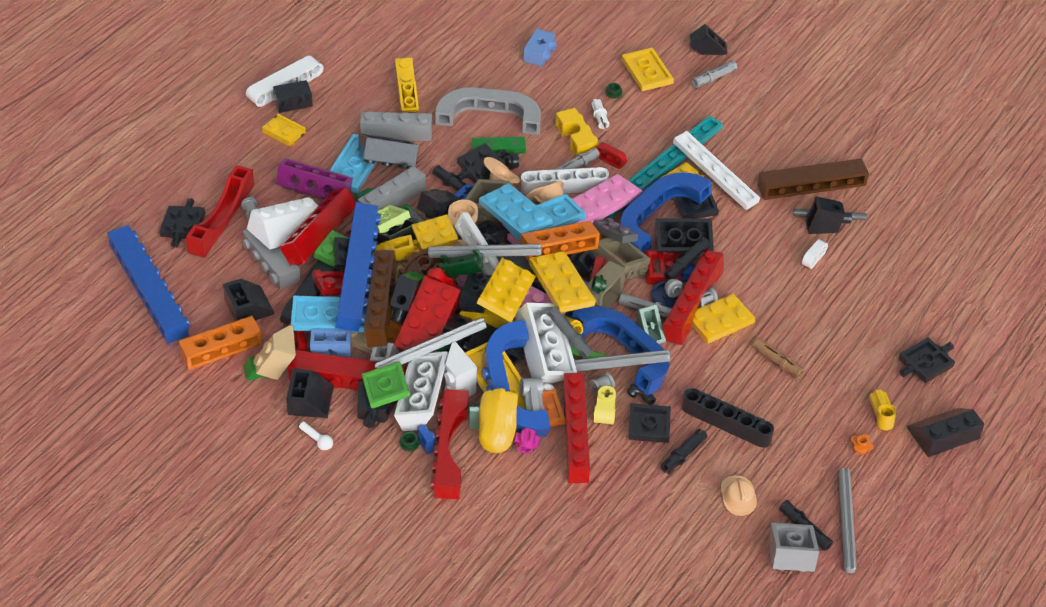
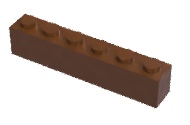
M862 158L759 172L757 186L763 199L768 200L866 186L869 172Z
M395 250L375 251L364 327L367 347L388 345L392 314L390 302L395 290L397 275Z

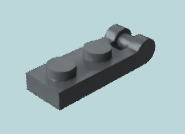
M606 218L604 221H593V225L599 233L620 243L638 241V233L631 231L628 227L620 226L612 218Z

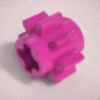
M523 428L521 433L516 432L514 446H518V451L522 453H532L533 448L538 449L539 436L536 435L533 429Z

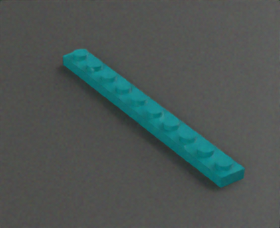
M708 116L689 133L703 145L723 128V123ZM673 144L628 181L644 191L688 156ZM624 206L623 208L617 210L616 212H614V213L608 215L607 217L613 218V217H614L615 215H617L621 210H623L626 206Z

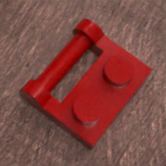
M645 251L644 254L650 258L646 283L654 285L657 282L667 280L664 272L674 264V261L678 258V252ZM654 259H659L660 273H655ZM680 274L675 279L680 280Z
M313 270V281L322 296L341 295L344 271L321 272L320 270Z

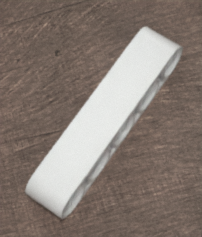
M306 56L251 85L246 91V97L258 107L264 106L274 100L273 86L304 80L309 82L321 75L324 67L312 56Z
M601 167L526 171L521 175V192L527 195L537 188L562 181L564 182L562 188L564 194L584 193L609 179V171Z

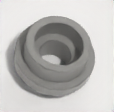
M678 279L667 281L664 287L666 294L672 298L678 296L683 289L682 282Z

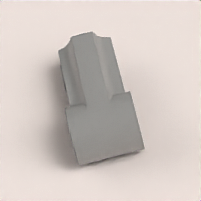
M521 378L520 394L524 398L525 410H543L542 378Z

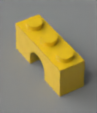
M576 108L556 113L555 126L562 137L570 135V149L575 157L598 145L597 137L592 134L590 126L586 125L582 114H579Z

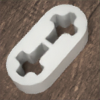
M818 239L804 255L802 265L810 269L813 268L825 254L828 243Z

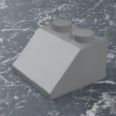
M771 522L770 559L772 569L815 572L819 548L813 525Z

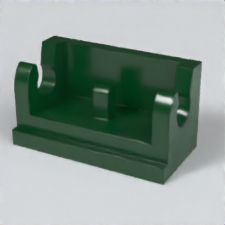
M478 249L472 250L474 254L454 258L441 255L440 257L444 263H439V268L445 272L444 274L447 277L483 272L484 254L480 253Z

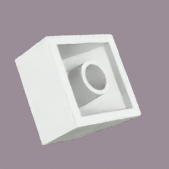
M453 342L446 361V373L444 374L446 386L444 389L469 391V396L476 393L477 367L459 345Z

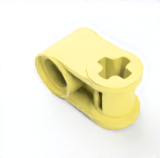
M603 386L598 390L594 423L614 425L616 391L611 386Z

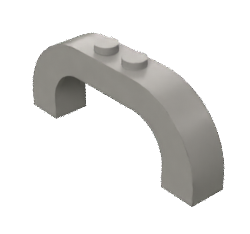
M474 87L460 88L443 96L436 107V125L453 127L456 115L465 110L492 111L517 115L523 121L522 133L540 135V107L532 98L519 92Z

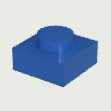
M426 425L418 427V437L422 448L426 454L434 452V443L436 442L434 433L429 431Z

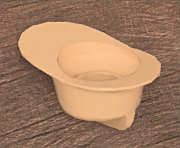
M491 157L484 158L485 166L491 171L489 180L510 181L511 185L520 182L519 177L512 173L502 162Z
M558 181L551 185L537 188L528 193L526 197L533 203L539 202L541 204L563 195L562 188L564 182Z
M458 200L449 207L448 217L454 226L461 213H468L474 223L478 219V207L470 200Z
M737 475L729 476L722 481L721 493L726 509L737 516H745L752 513L756 507L757 499L751 481Z

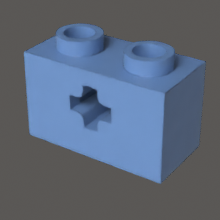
M536 29L524 48V62L543 67L544 63L549 60L551 52L556 49L555 33Z
M311 329V352L351 358V331L343 329Z

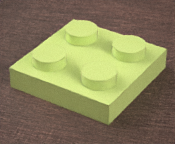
M387 205L378 210L377 214H381L380 222L375 227L379 228V233H385L389 231V228L401 225L405 220L411 218L409 211Z

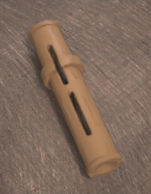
M760 337L754 341L753 348L778 364L781 370L791 373L797 379L804 375L805 368L795 363L793 358L785 356Z

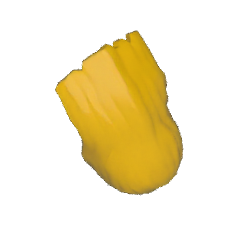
M502 388L484 392L480 403L479 441L483 449L489 453L499 454L506 451L511 446L516 431L518 395L516 393L511 394L509 391L506 392Z

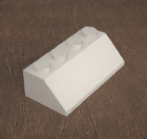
M308 197L251 210L247 230L269 249L277 248L318 205Z
M526 303L517 311L515 317L516 321L525 320L529 339L523 348L531 378H542L543 384H553L562 381L564 373H577L569 340L546 314L554 307V304Z
M447 351L428 353L409 361L405 379L410 396L398 400L394 414L402 431L418 430V427L426 425L433 416L448 357Z

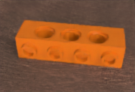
M591 221L523 233L521 234L520 244H541V255L565 251L568 255L598 249L600 233ZM529 255L525 257L529 262V258L541 255Z
M253 316L187 337L178 341L180 354L188 370L262 345V336Z

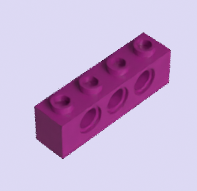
M285 158L278 165L276 184L281 185L285 189H294L303 194H312L317 198L325 199L332 191L347 187L351 194L353 177Z

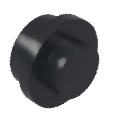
M509 152L505 157V165L509 170H514V168L519 166V156L513 152Z

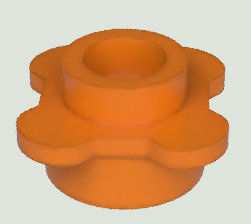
M868 434L853 435L850 441L853 443L855 452L864 454L868 450L873 449L874 445L870 443V436Z

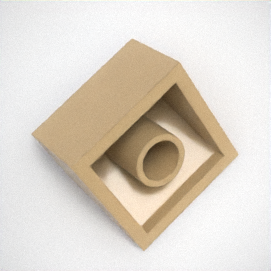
M289 325L272 335L269 341L264 343L263 349L254 358L256 374L276 380L279 379L296 356L293 326Z

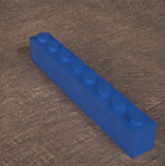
M356 202L335 327L337 329L359 332L360 324L364 325L366 313H362V311L367 309L368 298H365V295H369L370 284L367 281H371L372 269H369V266L373 267L375 255H371V252L375 253L377 241H373V238L377 239L379 228L375 227V225H379L381 214H377L378 206L359 202Z
M129 225L107 232L111 249L166 343L169 344L189 336L188 328L190 323L186 316L183 317L180 305L175 304L173 293L171 291L168 292L165 280L160 279L159 270L157 267H153L150 255H146L143 243L138 242L139 239L136 231H132Z

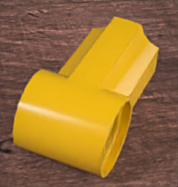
M882 389L875 390L869 395V400L877 418L876 425L881 430H891L895 423L896 408L891 405L886 392L882 391Z

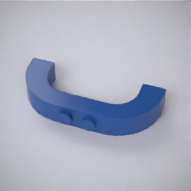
M682 172L664 176L654 182L649 188H646L624 210L621 217L622 227H628L631 231L638 233V241L631 243L643 253L652 249L651 236L642 231L639 226L671 198L687 197L701 204L712 194L711 181L697 174Z
M591 306L573 311L572 319L581 322L583 336L593 332L608 334L618 340L632 354L664 350L659 343L634 321L616 310ZM670 362L644 364V367L639 368L634 384L646 395L656 392L663 385Z
M525 320L504 324L490 337L483 354L482 377L487 383L486 391L502 388L506 392H510L502 353L510 348L526 346L529 335ZM517 405L515 433H521L523 428L533 429L539 437L547 436L551 429L547 410L528 411Z

